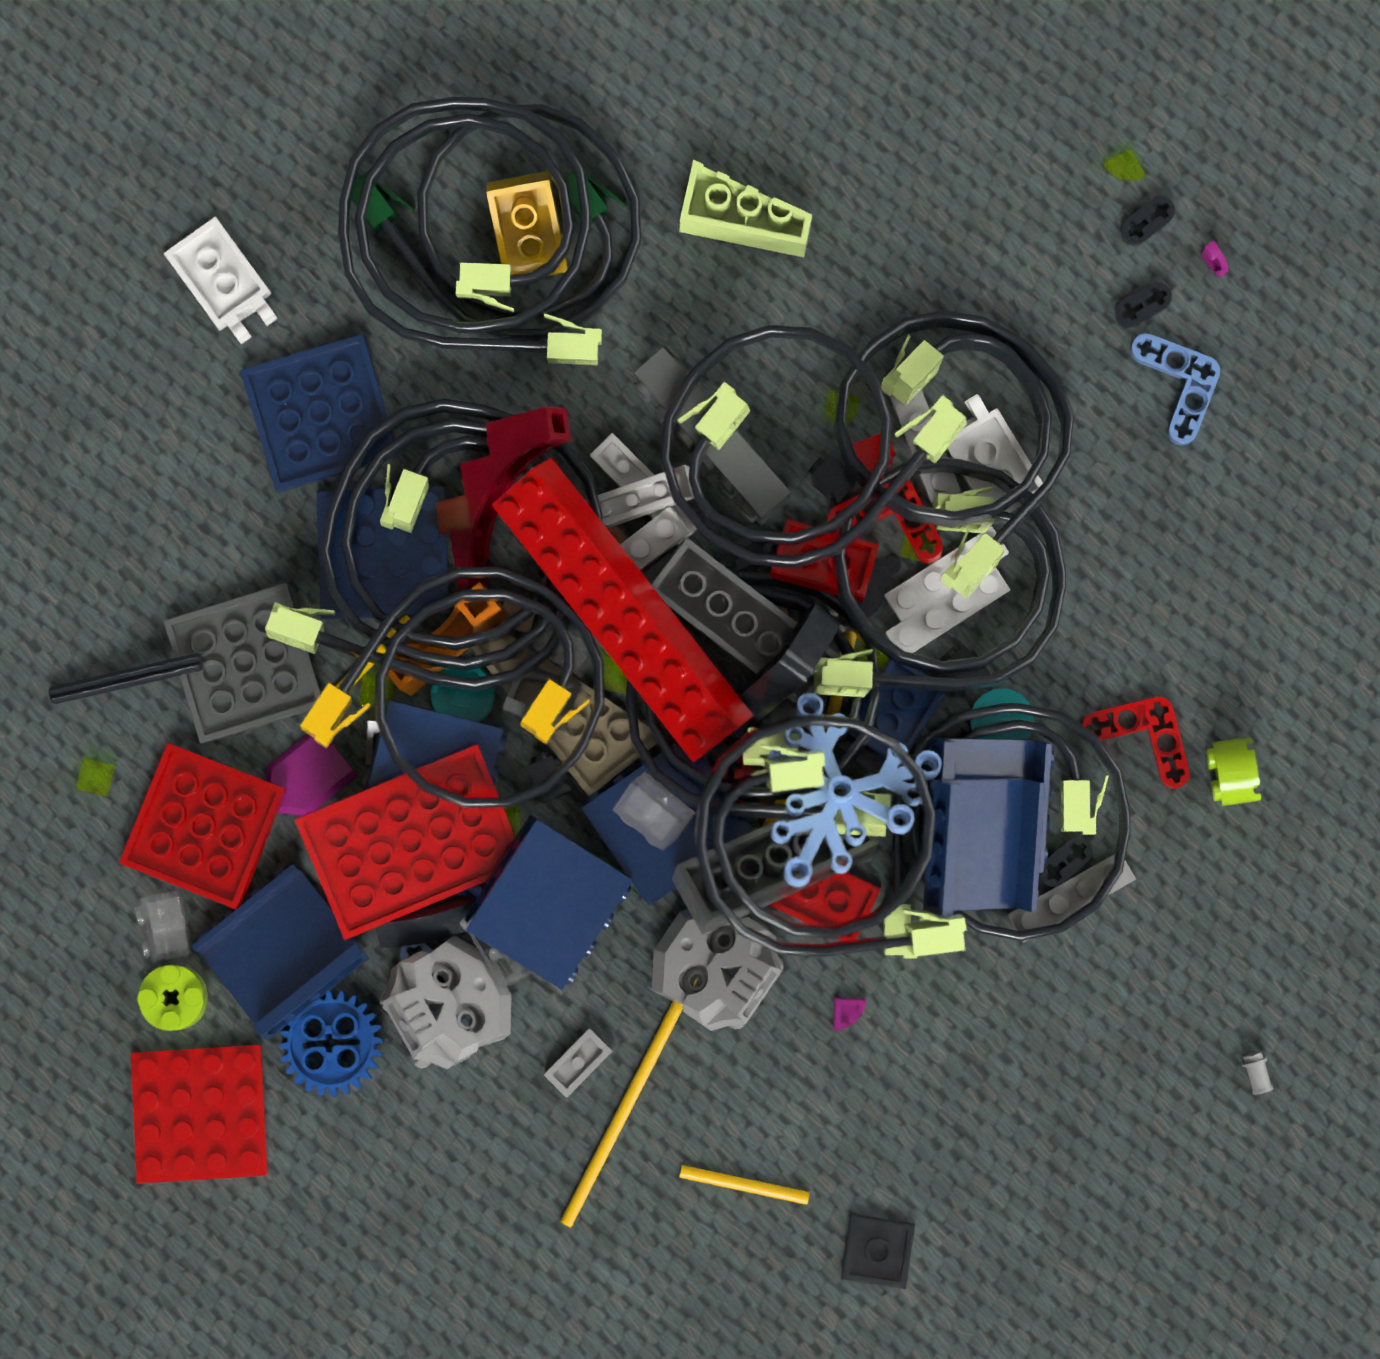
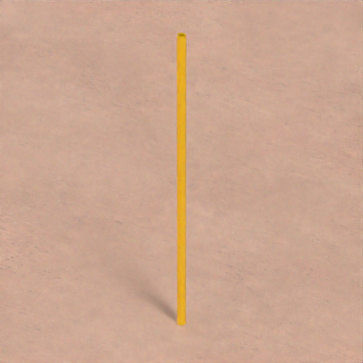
M787 799L776 800L774 804L786 805ZM766 818L762 827L779 819ZM699 978L695 980L694 986L696 985ZM672 1001L560 1220L562 1224L572 1227L683 1010V1005Z

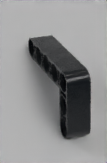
M817 603L812 604L802 615L781 651L735 691L754 716L722 740L728 746L735 743L748 731V728H752L799 688L816 668L841 625Z

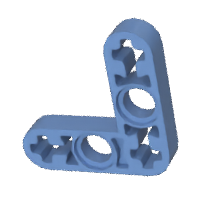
M1141 334L1131 344L1130 351L1134 360L1186 381L1168 426V436L1176 445H1188L1195 439L1220 376V366L1215 359L1152 334ZM1145 341L1150 342V348L1157 352L1160 351L1161 346L1166 347L1161 355L1160 363L1154 361L1158 355L1148 353L1146 357L1141 356V349L1137 348V344L1143 345ZM1177 352L1182 355L1184 364L1181 368L1173 369L1168 366L1166 357L1169 353ZM1190 357L1196 359L1193 363L1194 366L1202 368L1204 364L1210 365L1209 371L1214 373L1213 376H1208L1205 380L1201 379V372L1195 369H1191L1190 375L1184 373L1190 364ZM1189 393L1200 395L1202 398L1201 408L1197 410L1188 408L1185 404L1186 395ZM1180 410L1189 416L1198 417L1197 422L1192 418L1189 420L1187 430L1191 431V435H1185L1183 439L1177 437L1178 431L1174 429V426H1180L1185 418V415H1179Z

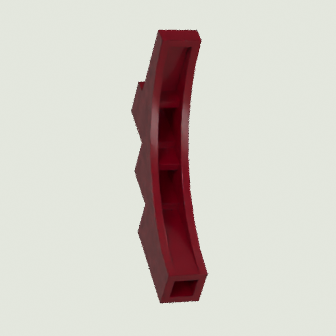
M546 406L486 423L487 444L490 455L460 463L465 495L436 503L440 535H450L451 550L455 568L488 567L489 545L498 514L491 504L512 487L517 477L533 460L549 449L571 440L566 408ZM488 579L456 580L458 591L472 589L479 582L489 589Z

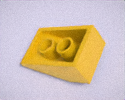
M547 171L488 182L486 193L501 264L511 265L512 275L532 272L547 263L560 246L562 238L552 181ZM566 257L555 272L550 275L564 273L568 270Z

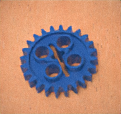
M328 991L325 1000L321 997L288 1024L290 1026L289 1031H280V1035L288 1038L286 1043L278 1045L279 1048L288 1050V1054L283 1056L281 1061L291 1062L292 1064L286 1070V1073H298L294 1081L296 1084L307 1081L306 1091L311 1092L317 1085V1095L324 1096L327 1088H329V1093L332 1097H337L339 1088H341L344 1094L349 1095L350 1084L361 1089V1077L368 1080L372 1079L368 1069L370 1067L374 1069L380 1068L373 1060L374 1057L384 1056L383 1052L376 1050L377 1045L385 1043V1039L376 1037V1033L383 1030V1026L372 1024L378 1017L377 1014L366 1015L370 1005L364 1003L357 1007L358 997L353 995L347 1002V994L341 991L336 1000L333 991ZM346 1018H352L354 1021V1030L349 1035H343L340 1029L342 1021ZM318 1019L322 1023V1031L317 1037H311L308 1032V1026L313 1020ZM331 1036L339 1041L360 1040L359 1045L333 1046L332 1051L330 1048L323 1046L304 1048L306 1042L331 1041ZM352 1050L356 1057L355 1063L351 1067L345 1068L342 1064V1056L346 1051ZM320 1052L324 1059L323 1064L319 1069L313 1070L310 1066V1058L314 1053Z

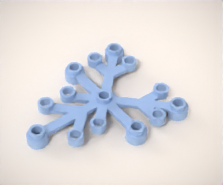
M814 693L803 694L798 699L796 714H808L803 711L804 707H811L814 710L813 714H821L823 710L822 699ZM834 714L835 716H844L843 714ZM808 726L812 736L806 734L801 727L786 731L784 741L788 747L798 748L801 746L809 751L821 750L824 752L825 766L823 767L827 777L823 776L824 785L814 786L820 790L804 795L793 794L788 797L785 805L787 813L797 817L802 815L806 808L826 803L822 813L790 822L779 821L772 828L771 837L779 844L787 843L793 835L812 830L799 857L792 858L786 864L784 877L790 885L801 887L809 882L812 874L810 863L824 836L833 856L831 860L832 869L837 873H845L850 869L852 857L845 851L834 821L838 809L847 828L845 840L852 846L862 844L866 836V830L859 823L854 807L885 821L887 827L896 834H904L911 829L914 822V813L908 806L900 804L889 808L860 794L885 787L901 795L904 803L909 806H917L920 803L919 797L912 799L908 796L907 792L909 791L917 793L915 784L904 782L905 780L912 779V775L905 766L897 768L902 763L897 757L892 755L890 748H888L887 759L880 773L852 781L847 776L841 775L832 752L839 736L843 735L847 728L838 729L828 726V730L825 733L823 726ZM796 733L800 736V740L793 741L789 735ZM899 743L908 753L906 746L902 743ZM772 750L768 759L793 757L794 755H785L778 750ZM923 751L918 754L915 763L921 770V765L927 764L932 768L930 772L922 770L925 780L934 779L939 774L942 762L939 755L935 752ZM834 790H843L845 792V796H837L834 793ZM793 801H797L801 804L802 807L800 809H794L791 807L790 803ZM901 818L905 825L898 826L893 820ZM782 828L786 830L787 835L779 836L776 830ZM858 831L861 837L855 839L851 837L850 832ZM837 858H843V859H845L846 862H847V865H845V866H840V865H838V864L836 863V859H837ZM800 871L803 877L796 879L792 876L791 872Z

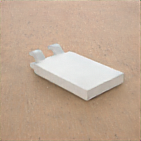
M216 217L163 253L219 331L228 325L241 344L251 338V335L241 323L249 315L257 311L267 326L277 319L264 300L271 295V292Z
M974 395L964 402L973 418L966 421L967 425L946 451L951 458L962 459L1002 470L1021 484L1032 464L998 408L989 413L979 395ZM962 475L970 490L994 486L990 492L974 496L992 497L995 502L1006 494L993 483ZM1038 475L1029 489L1033 494L1043 484ZM1016 502L1007 508L1005 512L1010 513L1022 506V504Z

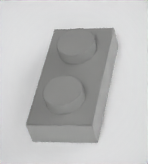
M589 1028L544 1076L567 1098L602 1063L612 1050Z

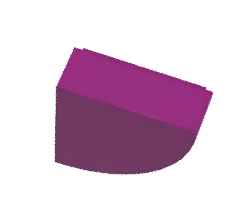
M1212 241L1204 247L1201 257L1215 276L1220 278L1228 272V265L1215 241Z
M834 998L833 1030H842L853 1025L864 1012L867 999Z

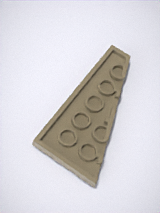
M506 634L498 641L471 648L477 655L504 649L516 639ZM526 647L510 660L486 667L492 674L513 670L536 652ZM546 660L537 667L561 676L563 671L549 660ZM573 676L570 677V680L582 684L573 710H576L588 699L590 703L569 720L565 733L555 730L547 742L561 762L571 754L579 742L594 706V690ZM523 677L515 700L532 705L545 684ZM512 683L501 685L507 694ZM605 697L603 710L588 747L578 762L569 770L570 774L588 796L600 790L639 759L631 745L627 712ZM565 707L563 708V710H562L561 713L559 714L560 716L563 715V712H564V710H565ZM638 719L640 738L649 751L657 743L651 735L648 726Z

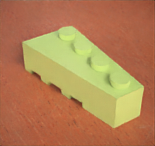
M693 160L680 217V232L804 257L812 214L775 197L772 199L759 193V190L747 185L746 187L731 180L730 176L719 171L716 173L705 168L704 164Z

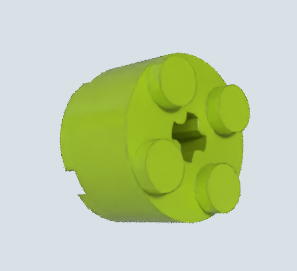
M1251 737L1212 742V748H1208L1206 751L1208 769H1215L1217 780L1211 782L1214 802L1220 801L1221 806L1261 801V793L1254 794V788L1260 786L1255 751L1254 749H1247V745L1252 743Z
M166 965L153 970L146 976L140 986L137 1001L142 1015L151 1025L162 1030L177 1031L193 1026L202 1018L207 1008L208 992L203 979L192 969L178 965ZM178 991L177 999L179 1004H168L167 1002L170 998L167 993Z

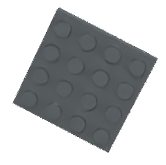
M287 583L163 621L174 658L197 653L201 654L204 669L202 671L180 676L200 744L308 712L320 697L321 691L309 652L271 639L267 636L265 630L275 602L289 608H295Z

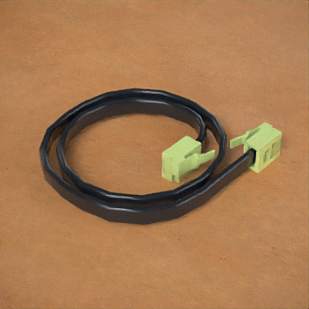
M449 97L411 103L376 124L349 160L339 201L338 236L344 275L367 313L402 339L443 349L547 353L548 363L598 365V345H602V329L578 327L572 322L544 314V318L561 323L564 328L584 332L585 334L548 332V341L442 337L405 328L372 303L355 275L349 239L350 204L359 168L384 134L416 115L448 110L489 111L525 120L556 143L574 172L581 208V224L571 266L546 298L518 315L480 322H462L421 312L392 291L372 260L366 225L374 185L395 155L402 149L430 132L467 126L508 135L540 159L559 190L564 221L560 246L547 263L529 273L512 275L511 265L460 263V281H456V296L480 299L486 304L514 312V308L500 304L495 298L484 295L511 296V287L535 284L555 272L569 253L574 233V224L568 185L544 147L511 123L470 113L424 121L391 141L364 178L355 215L362 262L384 298L420 324L466 334H480L518 328L557 304L581 270L590 234L591 210L584 168L563 134L528 108L488 98Z
M744 570L732 572L749 586H759L752 588L772 604L797 610L801 614H804L812 605L810 602L798 595L764 587H778L815 596L846 618L865 650L873 649L870 655H866L867 662H873V673H879L876 648L860 636L840 604L838 596L771 578L770 572ZM677 616L678 620L686 628L689 623ZM839 627L833 637L836 646L842 655L855 653ZM858 657L854 658L852 661H858ZM627 679L625 700L632 747L655 783L687 806L697 808L699 794L691 793L659 770L641 740L636 709L637 690ZM872 686L870 690V699L863 722L871 726L874 725L880 703V687ZM853 696L848 717L859 719L863 697ZM645 702L649 731L669 765L703 789L708 777L675 753L657 722L656 714ZM748 728V733L755 728ZM847 728L846 732L839 736L835 746L841 744L854 728ZM786 731L756 742L743 753V764L765 767L764 760H768L769 754L773 749L762 748L760 744L790 748L784 741ZM860 732L855 741L837 762L841 775H844L869 743L870 736ZM792 733L789 735L791 740H799L798 734ZM801 746L798 748H791L794 751L799 752L809 751ZM825 770L822 771L823 776L827 777ZM721 781L715 794L723 795L734 784ZM750 787L737 799L748 802H769L788 799L793 794H808L818 790V788L806 787L771 791L768 787ZM860 793L889 808L891 806V795ZM711 799L710 812H715L720 799ZM733 802L727 816L797 820L822 813L824 807L813 806L806 808L802 815L794 817L787 813L785 805ZM791 805V807L794 809H800L802 807L797 805ZM854 807L859 823L866 830V836L886 837L885 821ZM838 809L834 821L839 834H845L847 828ZM858 831L850 832V835H861Z

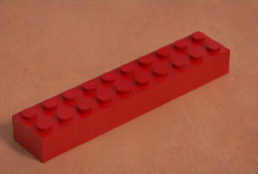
M552 458L532 468L491 504L693 763L754 716Z

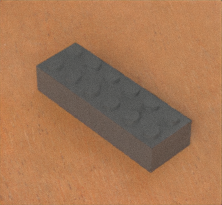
M664 347L634 372L635 393L645 404L650 401L654 404L657 411L655 415L663 425L664 417L683 380L687 376L686 372ZM697 385L693 388L677 420L701 402L708 400V397ZM712 405L704 412L692 415L681 424L676 420L675 429L678 435L676 439L687 452L691 449L694 450L700 438L695 426ZM737 430L733 432L720 450L710 444L702 459L701 468L707 475L710 476L714 473L719 478L720 484L718 487L728 499L731 500L735 497L741 503L739 511L751 524L756 521L761 526L790 501L791 492Z
M683 538L650 582L674 613L754 674L781 651L797 624L791 617L688 538ZM827 647L822 658L841 657L829 647ZM810 675L786 699L796 706L798 699L803 694L814 693V676Z
M841 791L836 795L843 797L845 796V792ZM826 803L817 805L815 807H825ZM776 820L727 842L724 846L734 878L755 903L763 908L837 874L831 867L833 856L825 836L810 863L812 866L810 880L801 887L790 885L785 880L784 870L789 860L799 857L812 830L793 835L784 844L776 843L771 837V831L775 823L794 820ZM782 828L776 830L779 836L787 835L786 830ZM839 834L845 851L852 857L850 867L872 858L879 845L875 836H865L862 844L852 846L846 842L845 834ZM851 835V837L858 839L861 835ZM714 849L707 851L720 897L738 918L751 913L724 881ZM696 857L678 864L672 880L701 934L703 935L729 923L710 901ZM837 858V859H836V863H837L838 865H840V866H845V865H847V862H846L845 859H843V858ZM800 871L791 872L792 876L796 879L803 877Z

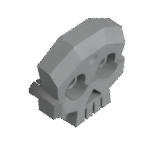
M685 909L679 912L654 949L652 990L663 997L683 1005V1012L711 1031L727 1026L733 1029H740L748 1022L783 970L784 963L777 953L739 935L730 923L702 935L689 910ZM739 918L743 924L776 940L775 935L751 918ZM730 937L729 945L722 947L723 939ZM730 974H736L731 980ZM702 977V984L699 987H695V980Z
M455 935L431 953L420 951L399 962L391 969L387 990L380 997V1004L384 1005L382 1008L388 1012L412 1055V1061L419 1060L415 1063V1066L418 1068H426L433 1063L449 1069L477 1052L478 1047L503 1040L511 1032L512 994L492 959L485 952ZM437 975L444 978V984L438 982ZM461 1017L468 1021V1026H464L461 1023Z

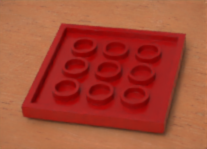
M167 743L119 863L233 909H238L251 882L287 789Z
M262 1045L131 1053L137 1184L268 1175Z

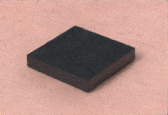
M850 1214L841 1279L906 1289L915 1223Z

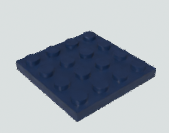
M363 334L240 370L277 493L342 474L345 465L366 433L388 418ZM393 431L374 443L358 469L367 467L377 451L395 440ZM399 453L390 459L400 457Z
M445 486L429 487L412 533L395 527L392 530L381 526L380 519L387 500L385 489H367L362 497L357 511L351 547L360 582L380 609L386 614L418 583L448 571L447 535H440L436 503L446 500ZM392 488L390 502L396 488ZM348 490L336 521L331 561L340 593L359 618H373L351 588L341 547L347 505L353 491ZM317 491L320 609L335 610L336 613L335 615H320L321 620L346 619L330 598L320 556L326 514L335 491ZM449 584L423 594L402 616H413L422 606L448 596ZM450 608L433 615H450Z

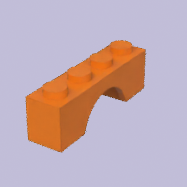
M479 582L472 589L488 588ZM464 601L454 605V609L448 619L431 634L460 637L489 630L509 613L499 601ZM406 644L410 647L419 649L424 652L458 657L466 649H468L465 648L455 651L423 645ZM398 655L395 656L396 659L435 673H439L444 669L443 667L423 665ZM392 670L388 673V676L398 689L410 696L426 684V682Z

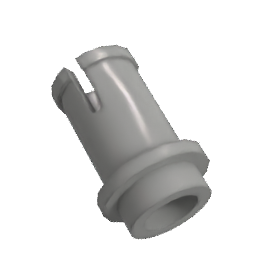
M1262 1051L1244 1055L1242 1067L1247 1069L1253 1095L1273 1090L1265 1064L1267 1057H1263Z

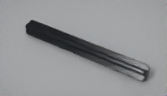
M190 654L52 686L49 688V697L52 703L59 704L202 671L204 663L201 654Z

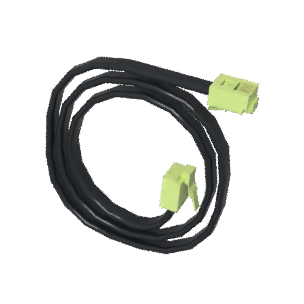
M443 398L403 407L366 433L341 474L327 510L320 549L330 598L357 633L370 640L376 629L360 620L338 590L331 561V550L337 517L353 476L374 443L406 421L445 412L483 418L492 422L514 416L513 414L483 404ZM452 418L410 428L376 452L354 486L347 505L341 547L351 588L377 623L381 624L387 614L380 609L360 582L351 547L357 511L364 493L382 465L413 442L453 432L487 437L486 423ZM463 436L442 441L422 456L413 472L403 469L391 502L392 485L390 484V464H388L385 488L387 500L380 519L381 526L392 530L395 527L412 533L429 489L428 478L424 476L429 467L445 455L463 450L490 454L487 439ZM567 442L551 448L564 457L582 481L589 506L603 522V514L591 473ZM545 452L535 460L542 463L551 457ZM528 466L521 475H526L532 468ZM545 574L541 583L550 588L553 583ZM557 589L556 593L565 600V598ZM533 593L530 599L541 603L543 597ZM275 602L265 628L269 638L313 654L316 653L319 644L356 658L359 657L365 648L324 633L322 621L311 618L316 615H335V610L295 609ZM549 603L548 607L556 614L558 610ZM522 608L494 629L460 637H448L413 631L406 640L416 645L456 651L498 641L532 617L534 613ZM541 616L534 628L504 649L467 658L424 652L402 643L396 655L423 665L462 671L472 670L510 660L541 638L550 624ZM564 616L562 621L565 623L567 630H569L572 623ZM397 620L391 631L396 633L404 624ZM555 630L544 648L513 670L475 679L435 673L394 658L390 670L431 685L479 691L517 682L551 658L561 642ZM386 636L380 646L387 649L391 638ZM376 651L369 662L380 666L384 654Z

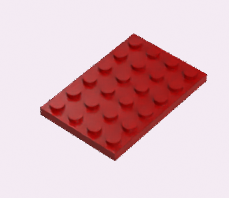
M477 743L415 768L429 783L463 797H499ZM404 773L294 818L344 940L486 882L515 839L504 808H461L424 793Z

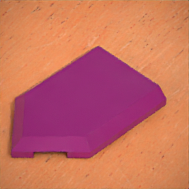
M306 734L267 766L265 781L287 789L278 813L301 816L316 810L358 775L331 742L325 748L317 743L314 737Z

